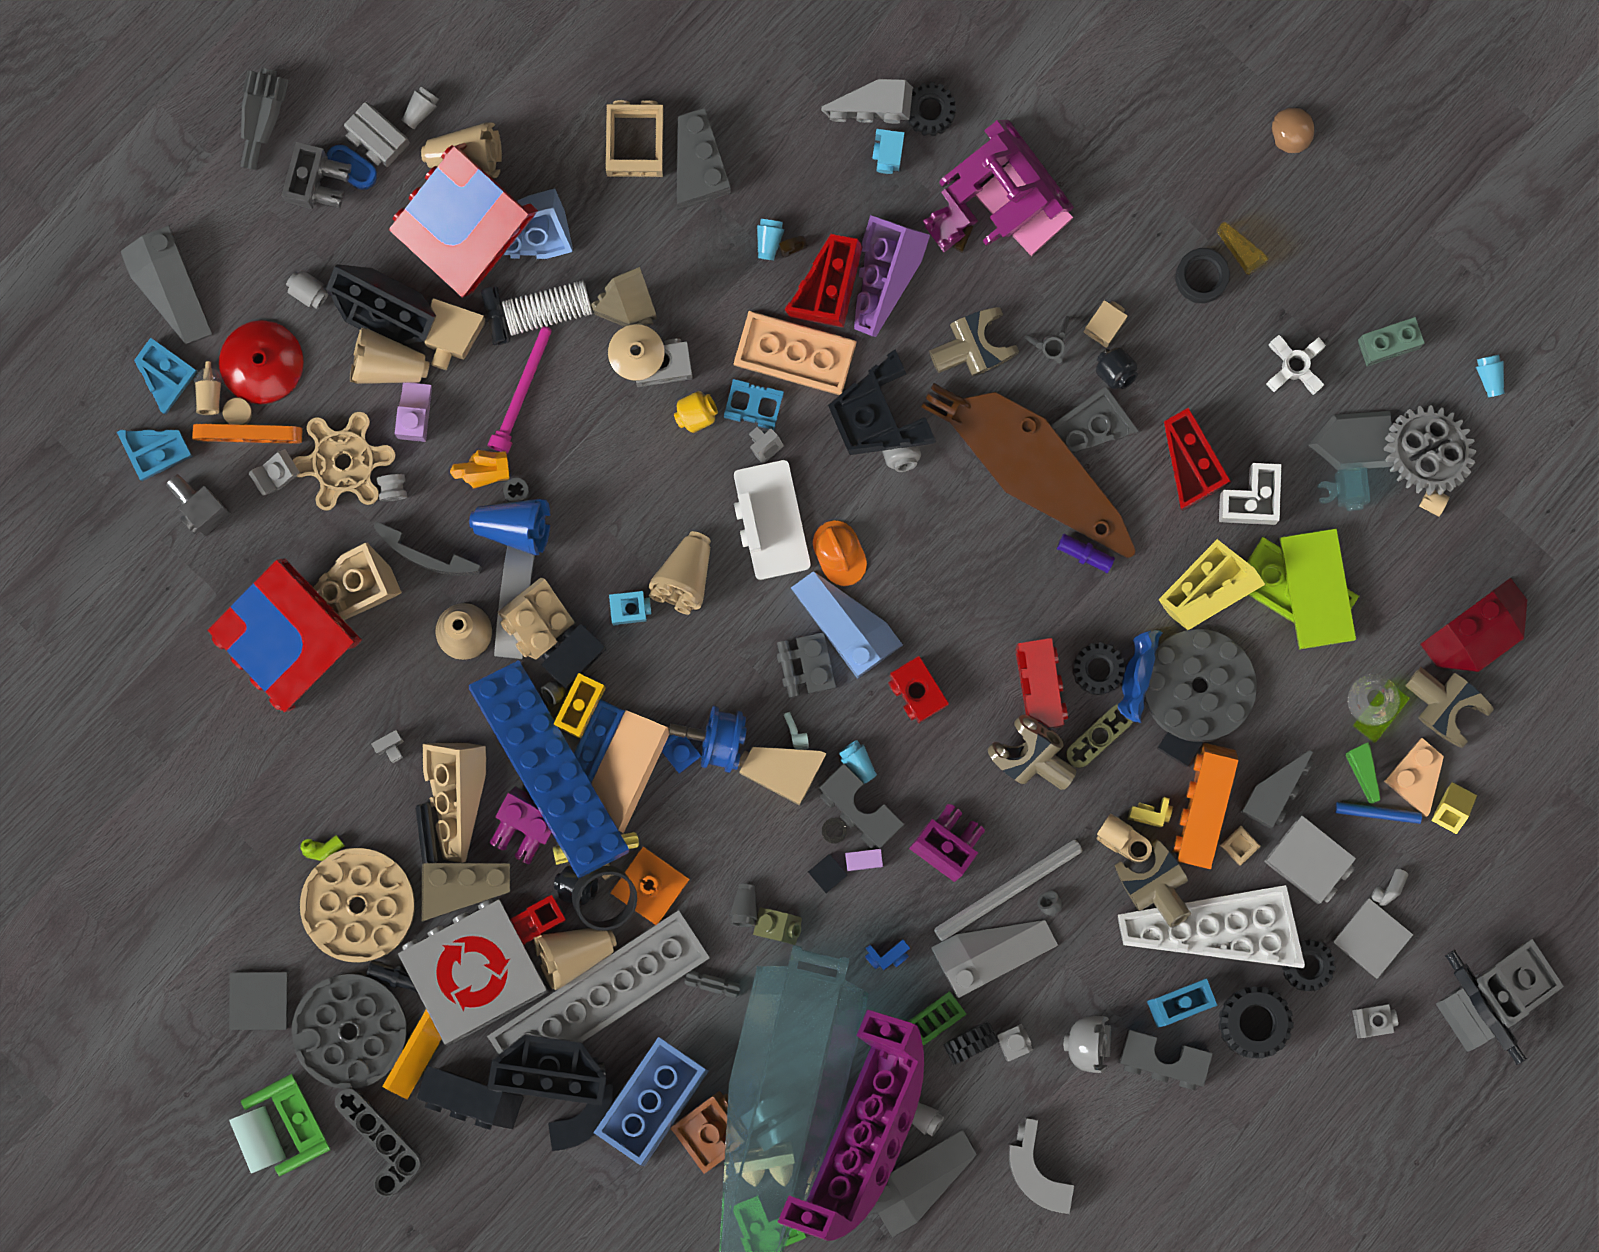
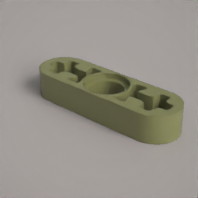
M1118 704L1113 706L1067 749L1066 760L1072 767L1083 768L1088 765L1133 723V721L1125 717L1128 721L1126 724L1119 722L1113 727L1118 730L1115 735L1112 729L1103 723L1105 719L1110 723L1116 718L1114 712L1116 710L1120 712L1117 708ZM1103 728L1106 730L1108 739L1104 744H1097L1093 741L1092 732L1094 729ZM1087 738L1089 745L1097 749V751L1093 754L1092 750L1089 749L1084 754L1086 759L1084 762L1081 760L1073 761L1074 752L1072 750L1074 748L1081 750L1086 745L1082 740Z

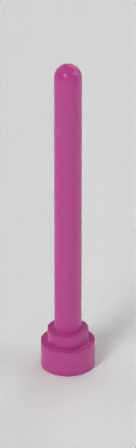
M543 326L539 332L500 430L490 437L487 446L498 452L506 451V454L510 451L512 446L510 433L551 335V328L548 326Z

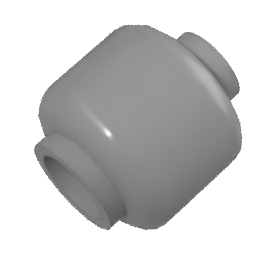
M919 446L882 451L887 466L895 469L897 472H906L915 468L921 457Z

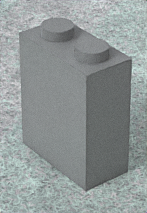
M1300 816L1264 862L1311 900L1320 904L1323 900L1329 902L1338 890L1334 887L1340 878L1346 880L1353 872L1355 867L1352 863L1356 858L1306 818Z

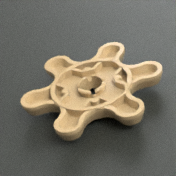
M363 412L352 414L347 427L341 431L330 429L322 418H313L307 424V432L315 441V450L309 456H299L292 461L300 472L297 477L314 476L319 480L320 491L316 496V504L322 510L333 509L339 495L346 491L355 493L363 504H374L378 500L379 491L371 482V472L374 468L388 466L395 460V452L392 447L388 445L374 447L367 443L365 433L369 428L370 420ZM342 454H346L351 458V464L345 470L337 468L335 464L337 457Z

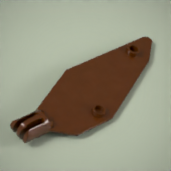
M933 383L931 389L949 400L935 393L928 392L926 399L934 405L923 402L921 408L951 423L1006 493L1124 557L1129 558L1135 554L1134 544L1121 514L1045 418L997 392L962 398ZM1104 524L1107 531L1104 533L1099 532L1097 525Z

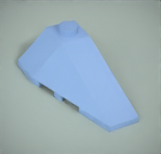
M555 189L529 195L517 201L522 206L531 203L538 212L504 255H510L512 259H520V255H535L537 259H548L573 252L565 210Z
M814 571L791 587L792 591L857 679L903 646L884 620Z

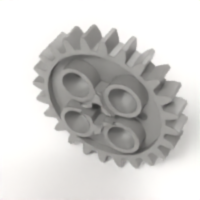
M1432 405L1425 412L1421 406H1418L1415 412L1409 409L1404 416L1400 415L1396 419V423H1393L1389 428L1392 433H1388L1385 440L1390 443L1384 447V451L1391 454L1385 460L1386 462H1394L1390 472L1399 471L1400 475L1397 481H1401L1404 478L1408 480L1406 483L1407 489L1414 484L1418 494L1423 488H1426L1428 496L1435 489L1439 495H1442L1446 489L1451 492L1456 485L1460 486L1465 481L1464 478H1467L1471 473L1469 468L1475 464L1471 457L1475 455L1476 450L1469 447L1475 441L1474 439H1466L1465 436L1470 432V429L1461 430L1460 426L1463 420L1452 421L1454 417L1453 412L1446 417L1442 407L1437 413H1434ZM1430 429L1436 430L1439 434V437L1434 436L1430 432ZM1406 440L1412 441L1416 448L1410 447ZM1445 440H1450V443H1446L1439 446V448L1435 452L1431 450L1434 447L1438 446L1441 442ZM1425 449L1427 451L1431 450L1415 461H1410L1409 459L1419 456ZM1444 453L1450 454L1453 457V461L1448 460ZM1421 464L1426 465L1430 472L1424 471L1421 468Z

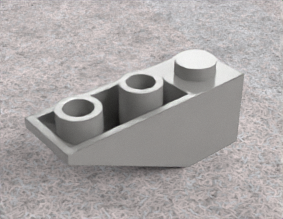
M878 79L822 106L821 111L831 121L846 122L847 118H857V121L863 123H872L873 119H883L886 123L898 124L900 120L910 119L913 87L906 80Z

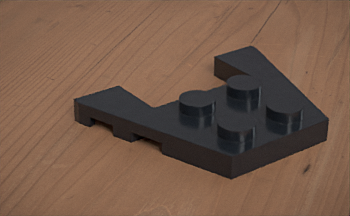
M896 349L887 354L888 358L879 366H873L868 371L869 374L858 384L856 382L853 383L828 405L849 455L936 443L926 417L898 428L880 386L906 375Z

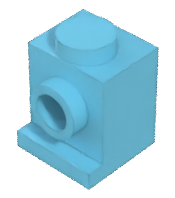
M876 129L875 140L880 141V143L874 144L873 159L878 160L877 172L893 174V171H899L904 132Z
M643 591L609 595L613 626L646 622V615L652 614L650 597L644 598ZM629 604H634L637 610L635 613L629 614L626 612V607Z

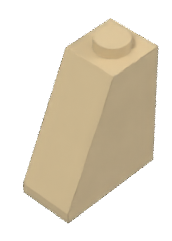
M752 747L750 753L745 750L738 765L741 767L739 773L800 806L826 757V753L812 750Z

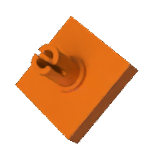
M642 847L625 871V874L632 881L637 891L635 911L655 925L660 923L690 880L645 847ZM621 877L611 891V894L626 905L630 896V888L628 882Z

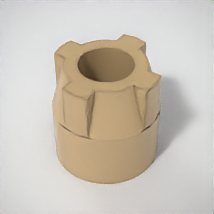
M1436 490L1430 496L1426 492L1419 507L1440 517L1450 497L1445 494L1439 495Z

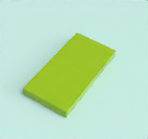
M1337 529L1280 538L1299 650L1355 641L1356 636Z
M1262 537L1247 563L1255 568L1265 585L1248 595L1294 623L1282 549ZM1347 589L1350 608L1352 609L1359 596Z

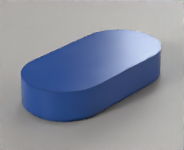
M335 145L328 150L326 155L329 160L351 164V172L348 173V183L360 190H366L374 186L377 181V171L369 161L345 145Z

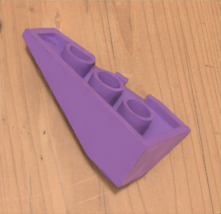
M870 215L862 241V252H865L864 267L859 270V277L863 278L862 292L857 296L854 329L874 337L877 336L921 264L930 237L929 234Z

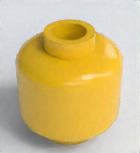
M697 391L677 402V412L674 413V417L680 428L685 427L688 431L695 433L713 424L718 410L709 394L705 395Z

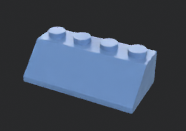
M658 1037L594 1131V1134L639 1165L645 1166L709 1070Z

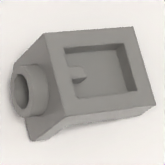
M286 449L277 452L264 465L252 469L249 475L260 493L264 496L282 489L300 472Z

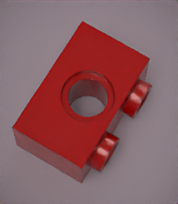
M920 656L890 673L892 680L888 684L896 697L902 695L907 703L903 708L911 721L916 719L920 724L949 705ZM913 684H920L925 690L924 696L920 699L912 698L908 691L909 687Z

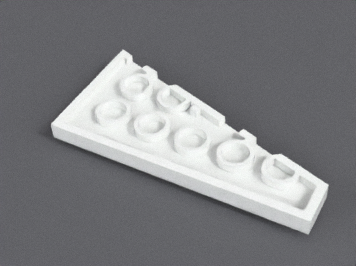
M1286 885L1187 902L1185 904L1190 910L1191 915L1183 923L1172 928L1169 927L1157 908L1118 915L1123 945L1304 968L1305 965Z

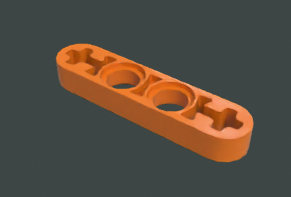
M194 424L192 439L207 442L302 443L303 428L270 425Z

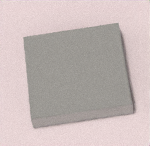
M1368 898L1332 943L1373 977L1378 979L1413 934Z

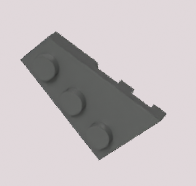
M1106 386L1051 425L1072 453L1139 432Z

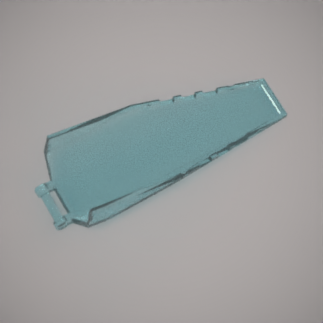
M793 945L788 966H757L729 1081L719 1252H783L792 1228L779 1224V1217L788 1196L803 1201L806 1197L842 1107L859 1038L856 1035L865 1013L869 993L845 980L849 958L841 956L838 959L801 950L802 947ZM798 961L837 970L836 978L797 969Z

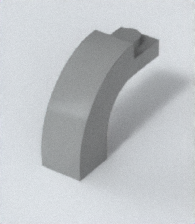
M1025 1118L1024 1124L1019 1123L1017 1140L1021 1141V1146L1009 1144V1164L1012 1175L1022 1192L1033 1202L1051 1211L1070 1214L1074 1185L1051 1181L1038 1171L1033 1159L1038 1120Z

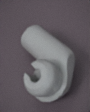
M1396 869L1386 890L1376 887L1371 895V899L1374 902H1378L1380 906L1389 904L1401 894L1408 878V873L1404 870Z

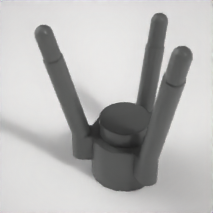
M1066 316L1064 318L1058 335H1049L1043 341H1039L1030 335H1026L1025 339L1038 349H1042L1047 358L1055 359L1061 365L1063 364L1061 356L1065 351L1063 339L1065 338L1070 317Z

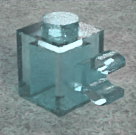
M1367 467L1338 470L1335 473L1336 483L1324 481L1317 485L1318 489L1326 488L1330 492L1329 497L1319 499L1321 504L1332 502L1336 495L1338 507L1346 506L1347 511L1364 509L1363 505L1370 502Z

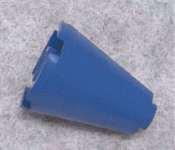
M545 499L478 506L470 514L469 525L470 528H473L476 535L532 555H540L539 552L543 553L548 542L550 525L545 524V516H550V507Z

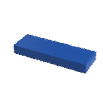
M599 700L574 752L590 783H592L625 712L603 700Z

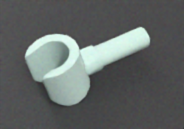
M785 713L784 717L792 735L793 747L796 750L808 749L807 733L798 734L791 713Z

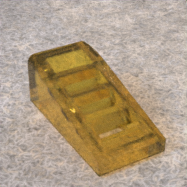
M1226 222L1220 224L1217 229L1218 235L1247 275H1251L1269 261L1267 255Z

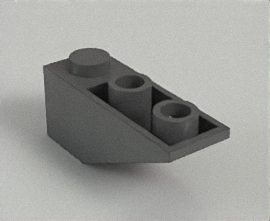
M1310 750L1253 787L1240 813L1269 829L1273 828L1275 824L1280 825L1287 813V810L1283 809L1287 800L1293 801L1300 789V785L1297 782L1301 774L1306 776L1314 761L1310 759L1313 752Z

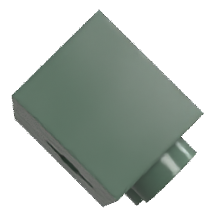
M1416 317L1363 334L1357 340L1367 367L1419 350L1425 344Z

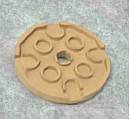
M352 848L331 854L311 871L302 889L300 913L307 934L323 952L342 961L368 962L387 955L406 937L414 918L415 897L407 875L395 861L374 850ZM355 897H361L366 905L364 911L358 914L353 913L350 909V902Z

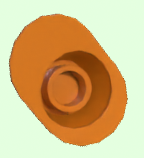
M834 520L824 523L817 529L813 538L814 552L828 580L840 586L854 585L861 580L866 572L867 561L858 537L851 526L842 521Z

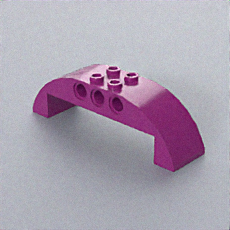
M868 1009L856 1036L871 1048L806 1201L788 1196L778 1223L826 1241L836 1240L847 1235L867 1217L875 1206L888 1182L911 1127L922 1089L924 1050L918 1026Z

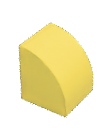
M1451 782L1434 813L1432 821L1457 834L1468 819L1477 795Z

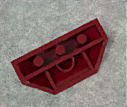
M1509 578L1423 641L1420 646L1436 667L1479 672L1524 639L1527 599L1513 580Z

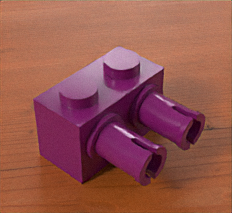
M516 786L509 791L496 815V818L501 822L490 843L495 847L502 837L498 849L506 850L515 830L523 832L526 836L515 853V857L520 860L527 851L522 862L531 864L540 844L543 843L545 845L553 837V834L530 794Z
M947 804L937 821L932 819L924 826L909 849L955 882L964 874L978 854L973 847L985 833V829L980 826L972 834L978 823L970 821L959 838L956 837L950 830L962 816V812L957 809L949 817L955 806Z

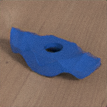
M1159 630L1139 634L1133 640L1135 653L1125 667L1122 679L1124 698L1117 707L1120 713L1131 721L1141 723V714L1144 710V696L1149 687L1155 661L1154 654L1159 646V638L1162 635V632Z

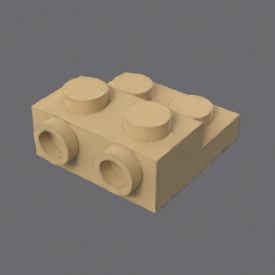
M539 578L498 611V614L503 619L500 622L501 626L510 636L514 635L518 641L515 645L524 657L529 656L535 660L557 643L556 638L575 623L544 578Z

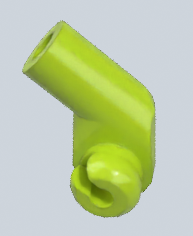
M335 835L325 844L313 841L312 839H305L301 843L300 848L305 857L323 861L331 854L338 852L345 845Z

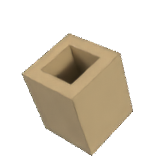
M1104 300L1086 326L1084 333L1107 348L1128 317L1124 314L1125 309L1114 301H1111L1109 304Z

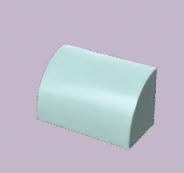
M265 1106L229 1120L251 1173L286 1159Z

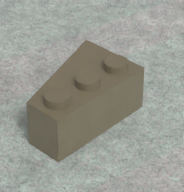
M422 864V922L509 893L510 864Z

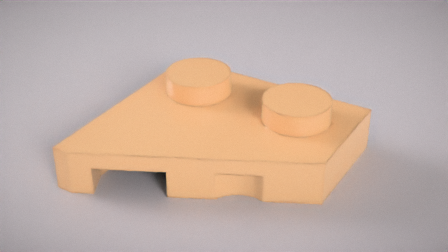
M1421 738L1384 782L1427 817L1431 811L1444 756Z

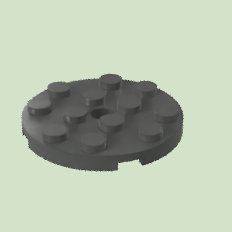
M1194 629L1177 633L1158 646L1154 654L1153 671L1144 700L1153 715V719L1161 728L1184 740L1211 742L1231 734L1246 720L1255 702L1257 682L1249 657L1237 643L1215 631ZM1202 678L1207 684V690L1204 693L1194 691L1192 687L1193 680Z
M338 975L316 984L300 1001L292 1022L293 1044L301 1065L318 1081L341 1089L362 1088L381 1080L394 1067L406 1044V1018L398 999L382 983L362 975ZM347 1023H352L357 1028V1036L352 1040H347L342 1035V1028Z

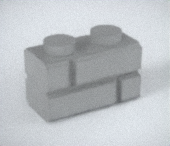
M367 101L344 124L348 132L345 136L356 147L362 144L368 150L366 155L376 165L382 162L386 167H389L410 143L403 133Z

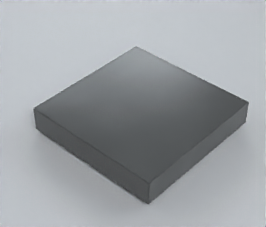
M288 972L230 973L229 1030H288Z

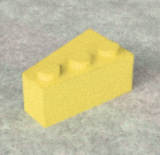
M1217 539L1160 597L1159 601L1173 619L1189 630L1264 586L1265 583L1254 567Z

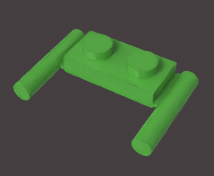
M292 1073L241 1100L244 1109L247 1110L271 1097L299 1151V1154L274 1167L279 1177L331 1150Z

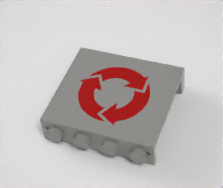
M489 899L478 905V911L471 915L468 912L458 915L453 919L454 924L443 928L441 925L427 933L428 938L420 942L414 939L403 945V951L398 953L446 1046L458 1042L549 993L500 900L494 902L493 899Z

